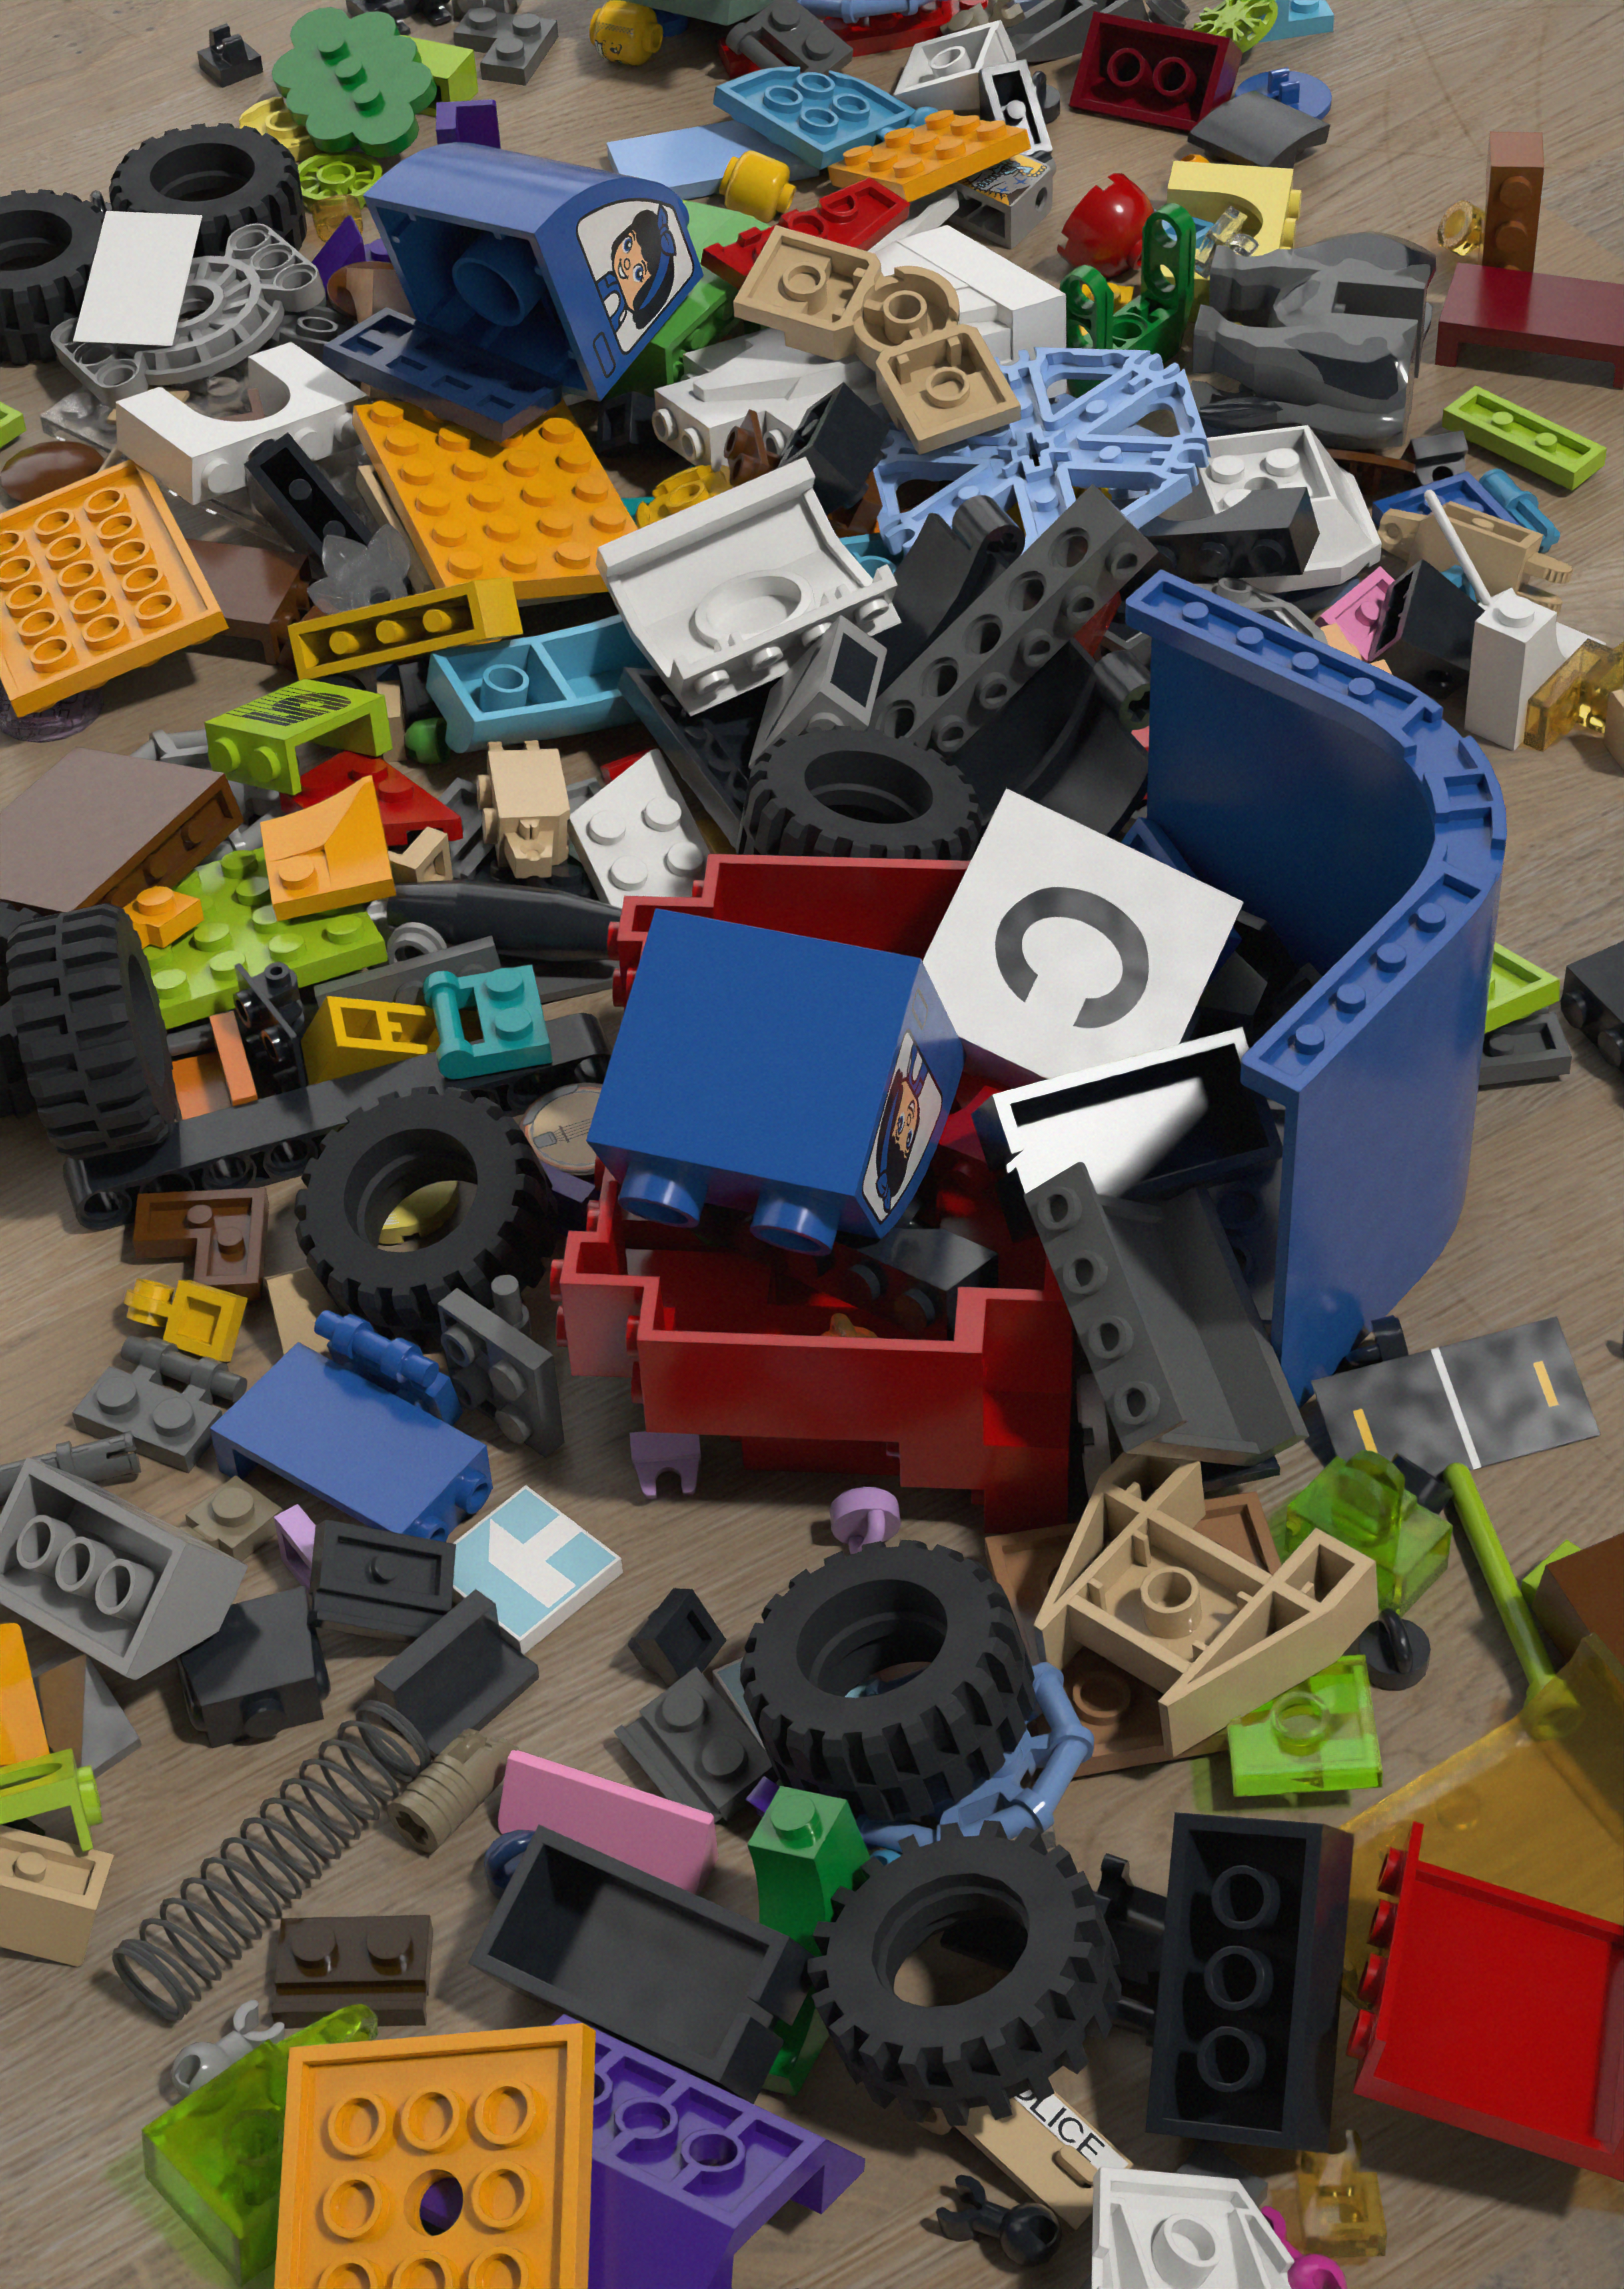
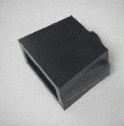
M306 1586L230 1605L219 1632L175 1657L190 1722L196 1730L206 1733L212 1748L254 1737H269L284 1729L324 1719L322 1701L329 1696L331 1684L316 1627L306 1626L307 1615L311 1613Z

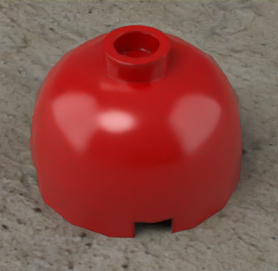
M1113 173L1108 176L1114 183L1104 191L1097 185L1088 191L1064 224L1061 233L1068 238L1066 248L1058 244L1057 252L1075 269L1082 265L1092 266L1104 278H1110L1127 272L1131 267L1134 270L1141 268L1142 229L1147 218L1154 212V209L1147 195L1122 173Z

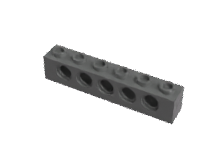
M1092 484L874 701L867 728L882 730L885 736L899 739L900 736L916 741L917 747L925 751L929 749L936 751L944 756L946 762L1159 551Z

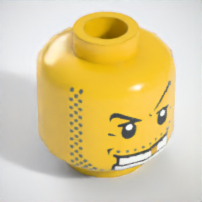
M609 0L593 14L590 22L589 37L602 59L641 66L649 60L652 53H656L660 49L663 40V28L658 24L656 14L651 7L621 0Z

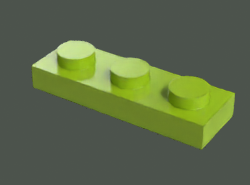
M1475 385L1443 409V428L1451 432L1463 430L1466 440L1476 443L1572 491L1605 466L1606 447Z

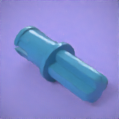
M1495 468L1489 470L1479 479L1478 482L1521 527L1544 534L1539 553L1548 552L1551 545L1558 543L1560 532L1538 509L1539 502L1535 495L1529 491H1522L1502 469Z

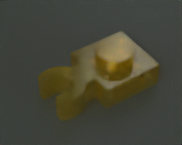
M1346 2130L1344 2151L1340 2154L1332 2155L1301 2151L1300 2166L1303 2174H1297L1295 2197L1304 2255L1323 2254L1329 2258L1379 2257L1386 2254L1387 2229L1377 2172H1360L1362 2141L1356 2130Z

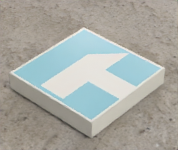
M527 1485L452 1543L456 1544L452 1601L459 1604L471 1592L477 1589L496 1603L501 1638L523 1655L623 1573L621 1557Z

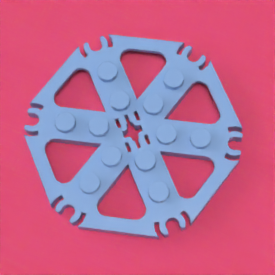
M1034 347L1035 360L1031 361L1029 352L1023 349L1018 351L1019 361L1010 366L1000 365L998 357H995L996 363L1021 405V420L999 427V430H990L918 455L904 428L897 430L893 421L887 424L890 429L881 446L882 449H880L884 456L873 469L883 505L877 516V521L885 549L888 547L892 555H896L903 550L906 557L929 513L939 514L952 528L953 516L962 503L974 496L986 495L993 498L1005 512L1018 502L1026 533L1023 554L1076 501L1072 486L1088 489L1092 484L1097 488L1148 491V495L1140 497L1121 510L1130 522L1139 529L1192 493V487L1197 486L1199 483L1196 467L1207 468L1209 464L1207 457H1211L1207 438L1185 370L1180 371L1179 364L1173 363L1164 369L1161 355L1157 353L1151 355L1150 351ZM1063 379L1105 380L1054 415L1052 414L1047 396V388L1052 383ZM1156 410L1171 411L1174 414L1180 435L1174 437L1117 435L1123 430L1134 426L1141 418ZM1035 454L1038 455L1040 466L1036 467L1032 455ZM912 479L954 481L912 510L900 513L896 490L902 483Z

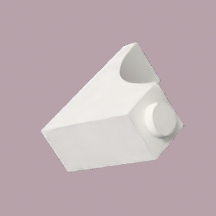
M1506 591L1475 621L1464 729L1514 751L1604 661L1606 643L1556 622L1557 612L1531 602L1527 598Z

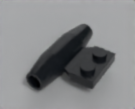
M497 859L491 862L489 861L473 880L395 883L396 895L389 897L387 903V925L390 931H394L400 925L410 922L427 925L440 934L447 948L492 936L497 954L500 957L549 963L609 960L607 950L609 923L620 922L622 908L599 902L600 900L587 873H584L583 868L580 866L559 864L552 866L551 877L540 878L539 876H530L528 878H515L511 867H498Z

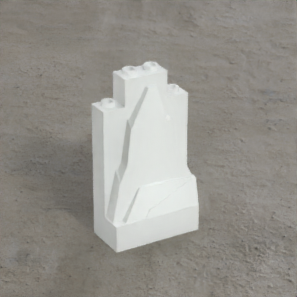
M949 225L895 240L874 252L881 263V272L884 277L894 274V267L918 266L930 269L946 278L956 290L959 298L960 324H966L978 329L993 357H998L1000 365L1010 366L1017 363L1020 359L1018 355L1019 350L1025 349L1028 351L1032 361L1036 359L1034 347L1066 348V294ZM771 327L684 353V375L681 377V381L654 389L656 411L652 414V424L658 439L695 466L711 465L714 472L719 471L721 465L729 466L727 458L724 457L726 439L734 426H741L749 409L757 412L765 450L781 455L791 433L798 428L806 410L843 382L886 424L892 422L888 411L877 393L876 371L867 367L857 354L832 360L785 346L784 331ZM1067 379L1056 381L1047 388L1048 399L1067 393Z

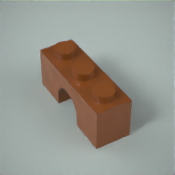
M1490 131L1486 166L1485 220H1481L1477 265L1533 272L1544 175L1542 132Z

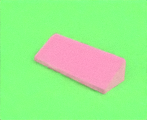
M512 1750L507 1758L498 1815V1830L501 1835L515 1830L536 1831L538 1825H542L695 1895H700L718 1859L715 1821L711 1813L519 1750Z

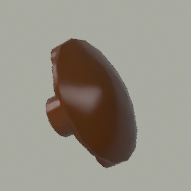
M58 440L38 443L19 451L6 462L0 473L1 487L11 499L22 505L96 474L104 463V458L94 448L80 442Z

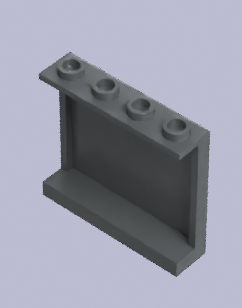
M1079 1161L1023 1195L1125 1453L1253 1467L1310 1437L1207 1189L1192 1187L1160 1207L1097 1194L1085 1163Z

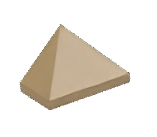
M305 1267L263 1277L283 1356L297 1342H300L333 1361L327 1347L329 1340L317 1335L314 1331L316 1319L324 1310H330L340 1316L342 1315L340 1309L311 1268Z

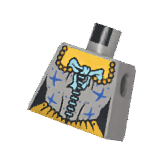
M1037 150L1030 156L1020 153L944 187L957 189L959 208L947 220L1010 250L1013 249L1051 211L1053 176L1056 173V164L1053 157L1045 150Z

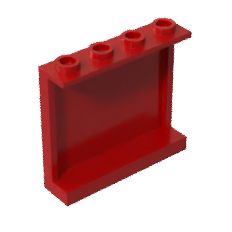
M1413 1821L1402 1850L1391 1846L1388 1847L1377 1881L1376 1891L1388 1894L1387 1901L1383 1899L1378 1900L1370 1923L1366 1944L1378 1947L1379 1949L1377 1955L1369 1953L1363 1967L1356 1999L1369 2003L1368 2010H1358L1346 2049V2056L1358 2059L1353 2093L1624 2182V1926L1420 1861L1418 1858L1424 1824Z

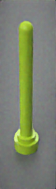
M1452 1463L1445 1468L1443 1480L1454 1491L1451 1497L1529 1682L1526 1690L1527 1698L1524 1702V1710L1532 1730L1538 1738L1547 1741L1572 1736L1585 1726L1589 1718V1712L1576 1684L1567 1681L1564 1676L1556 1674L1472 1475L1464 1464Z

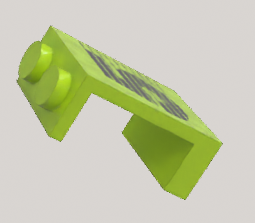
M305 678L204 722L208 743V758L212 771L225 773L229 781L295 795L302 791L295 747L300 744L311 742L375 757L393 749L385 695Z

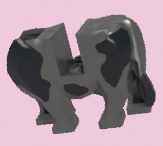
M1374 231L1343 234L1325 238L1307 247L1277 249L1264 255L1248 257L1236 254L1228 246L1217 245L1210 270L1209 306L1201 304L1194 328L1193 373L1218 372L1239 381L1241 384L1238 387L1239 393H1232L1216 389L1207 382L1192 380L1190 388L1206 438L1308 425L1325 449L1369 454L1403 446L1406 440L1409 416L1412 411L1414 378L1419 376L1423 342L1431 325L1433 306L1426 299L1427 288L1436 272V255L1405 238Z

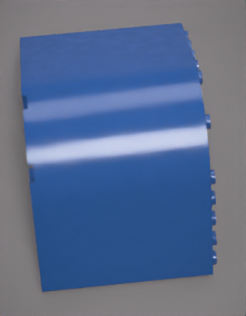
M1160 569L1126 599L1125 608L1126 625L1152 637L1147 819L1158 822L1201 882L1243 901L1244 903L1240 910L1268 921L1298 970L1310 962L1322 976L1242 1056L1240 1081L1244 1086L1286 1107L1270 1342L1297 1407L1300 1410L1315 1393L1311 1381L1331 1376L1346 1360L1347 1354L1355 1350L1372 1332L1371 1320L1386 1317L1428 1271L1446 1247L1456 1229L1463 1209L1468 1182L1507 838L1506 808L1497 777L1478 743L1472 736L1463 738L1451 725L1442 719L1443 707L1435 700L1409 683L1378 667ZM1265 1011L1260 1015L1255 1013L1253 1015L1264 1022L1270 1018Z

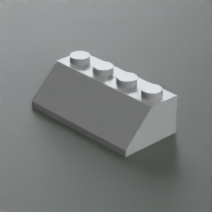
M28 1457L0 1514V1603L125 1677L134 1680L141 1678L219 1632L248 1568V1565L89 1480Z

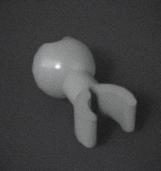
M250 2000L242 2004L235 2012L232 2032L215 2044L211 2042H195L184 2047L175 2057L171 2070L172 2082L180 2095L194 2103H208L221 2097L229 2087L233 2074L232 2069L246 2058L253 2060L270 2059L284 2049L285 2025L282 2022H277L266 2031H250L259 2025V2002Z

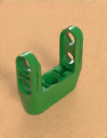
M1175 203L1164 204L1147 218L1142 229L1141 294L1114 314V293L1103 275L1092 266H1078L1061 280L1059 290L1066 294V348L1150 351L1151 355L1156 353L1161 355L1163 364L1178 353L1194 300L1196 226L1192 216L1185 208ZM1162 220L1167 221L1174 228L1177 241L1171 239L1165 232ZM1160 265L1166 266L1172 272L1175 278V285L1168 282L1164 277ZM1079 280L1083 281L1090 288L1094 301L1084 295L1080 288ZM1078 325L1084 327L1088 333L1082 336ZM1067 379V389L1069 395L1079 398L1105 380Z

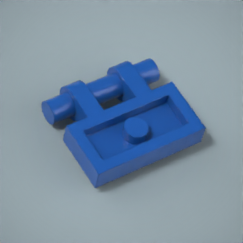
M324 1310L318 1316L314 1331L317 1335L329 1340L327 1347L334 1362L453 1427L462 1415L463 1410L451 1379L439 1372V1364L423 1356L418 1345L403 1338H396L392 1341L374 1332L370 1322L354 1314L342 1317L330 1310Z

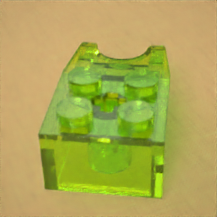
M349 2005L337 2010L276 2044L267 2039L141 2129L146 2179L241 2287L276 2262L289 2047L375 2040L379 2034L377 2029V2020L379 2018L366 2005Z

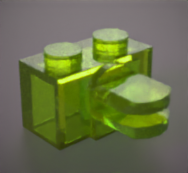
M1361 1450L1348 1461L1336 1456L1287 1506L1284 1550L1292 1554L1313 1530L1318 1528L1375 1560L1378 1608L1380 1610L1386 1608L1394 1609L1402 1618L1447 1570L1453 1525L1417 1504L1418 1497L1404 1489L1405 1477L1392 1462L1373 1451Z

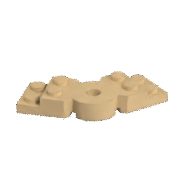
M776 225L733 301L734 317L784 331L785 346L832 360L857 354L867 367L876 371L877 393L897 430L905 429L918 455L1021 420V405L978 329L966 324H960L959 298L956 290L946 278L930 269L918 266L894 267V274L884 277L881 272V263L875 253Z

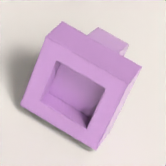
M646 1431L630 1433L632 1463L634 1470L637 1471L645 1498L657 1499L656 1479L665 1471H674L681 1477L684 1496H691L695 1493L699 1464H702L699 1434L651 1433Z

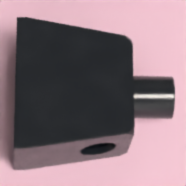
M1421 559L1388 586L1367 663L1370 664L1384 659L1392 675L1409 683L1433 698L1446 699L1469 681L1475 621L1485 610L1430 563Z

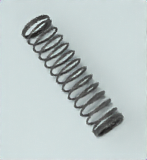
M377 1700L363 1701L362 1705L358 1706L355 1712L356 1720L341 1723L337 1730L338 1740L330 1739L323 1741L318 1749L319 1759L312 1758L302 1762L299 1767L300 1779L290 1778L283 1780L280 1786V1798L273 1797L262 1802L260 1806L261 1818L252 1817L244 1819L240 1826L241 1838L231 1837L223 1840L220 1846L221 1858L211 1857L203 1860L200 1866L201 1878L191 1877L183 1880L180 1886L181 1899L175 1897L163 1899L160 1905L161 1919L149 1918L141 1922L139 1926L140 1940H122L118 1948H114L112 1961L115 1970L124 1984L145 2006L168 2020H182L184 2015H187L190 2010L189 2001L200 2002L201 1990L192 1976L170 1955L147 1941L145 1930L148 1925L156 1924L163 1926L176 1950L199 1974L214 1981H221L222 1978L220 1966L211 1953L197 1939L167 1920L166 1909L170 1904L182 1905L197 1931L220 1954L231 1960H241L242 1958L241 1947L231 1932L205 1909L188 1901L186 1889L189 1884L203 1885L215 1908L239 1933L249 1939L261 1940L262 1938L261 1926L251 1911L226 1889L207 1879L206 1870L209 1864L217 1863L223 1865L227 1876L237 1891L259 1913L269 1919L281 1920L282 1908L273 1893L248 1870L227 1859L226 1850L229 1844H242L256 1870L280 1894L289 1899H301L302 1889L293 1873L267 1849L251 1840H247L246 1830L250 1824L257 1823L263 1826L268 1839L276 1851L298 1873L308 1879L321 1878V1867L312 1852L284 1827L266 1819V1810L269 1805L275 1803L282 1805L285 1815L295 1831L318 1854L327 1859L340 1860L341 1848L331 1831L305 1808L290 1800H286L285 1791L289 1785H301L305 1797L314 1811L337 1834L349 1840H359L361 1830L351 1812L327 1790L311 1781L305 1780V1771L308 1766L320 1765L323 1775L334 1793L348 1808L366 1820H378L380 1817L377 1802L366 1788L385 1801H393L399 1796V1790L389 1772L405 1782H413L421 1771L429 1766L431 1757L425 1740L414 1725L399 1711ZM366 1711L377 1713L392 1723L413 1746L420 1759V1765H416L409 1754L393 1738L372 1726L367 1718ZM351 1726L358 1727L364 1743L375 1758L363 1749L343 1741V1733L346 1728ZM383 1740L387 1742L389 1745H391L398 1754H396L389 1746H387L383 1742ZM339 1746L344 1760L361 1783L343 1768L324 1760V1752L327 1747ZM347 1749L370 1763L384 1777L392 1789V1796L379 1790L363 1775L350 1757ZM328 1769L338 1773L350 1782L371 1805L374 1814L371 1815L354 1804L338 1787ZM309 1789L319 1793L331 1802L346 1817L355 1833L351 1834L343 1830L331 1820L319 1806ZM290 1809L300 1813L313 1823L331 1843L335 1854L330 1853L317 1844L300 1826ZM271 1829L291 1841L307 1857L314 1867L315 1874L303 1868L287 1853ZM252 1849L271 1861L287 1877L295 1889V1894L285 1889L266 1871ZM233 1870L248 1879L267 1897L273 1905L276 1914L264 1908L250 1895L240 1883ZM213 1891L231 1902L254 1927L256 1934L244 1928L224 1908ZM194 1912L198 1913L222 1933L236 1954L230 1952L217 1942L204 1928ZM174 1933L190 1943L207 1960L216 1975L201 1966L182 1946ZM154 1954L172 1966L185 1979L195 1995L185 1990L169 1968ZM125 1955L143 1965L161 1982L170 1993L177 2008L155 1995L140 1980L130 1967Z

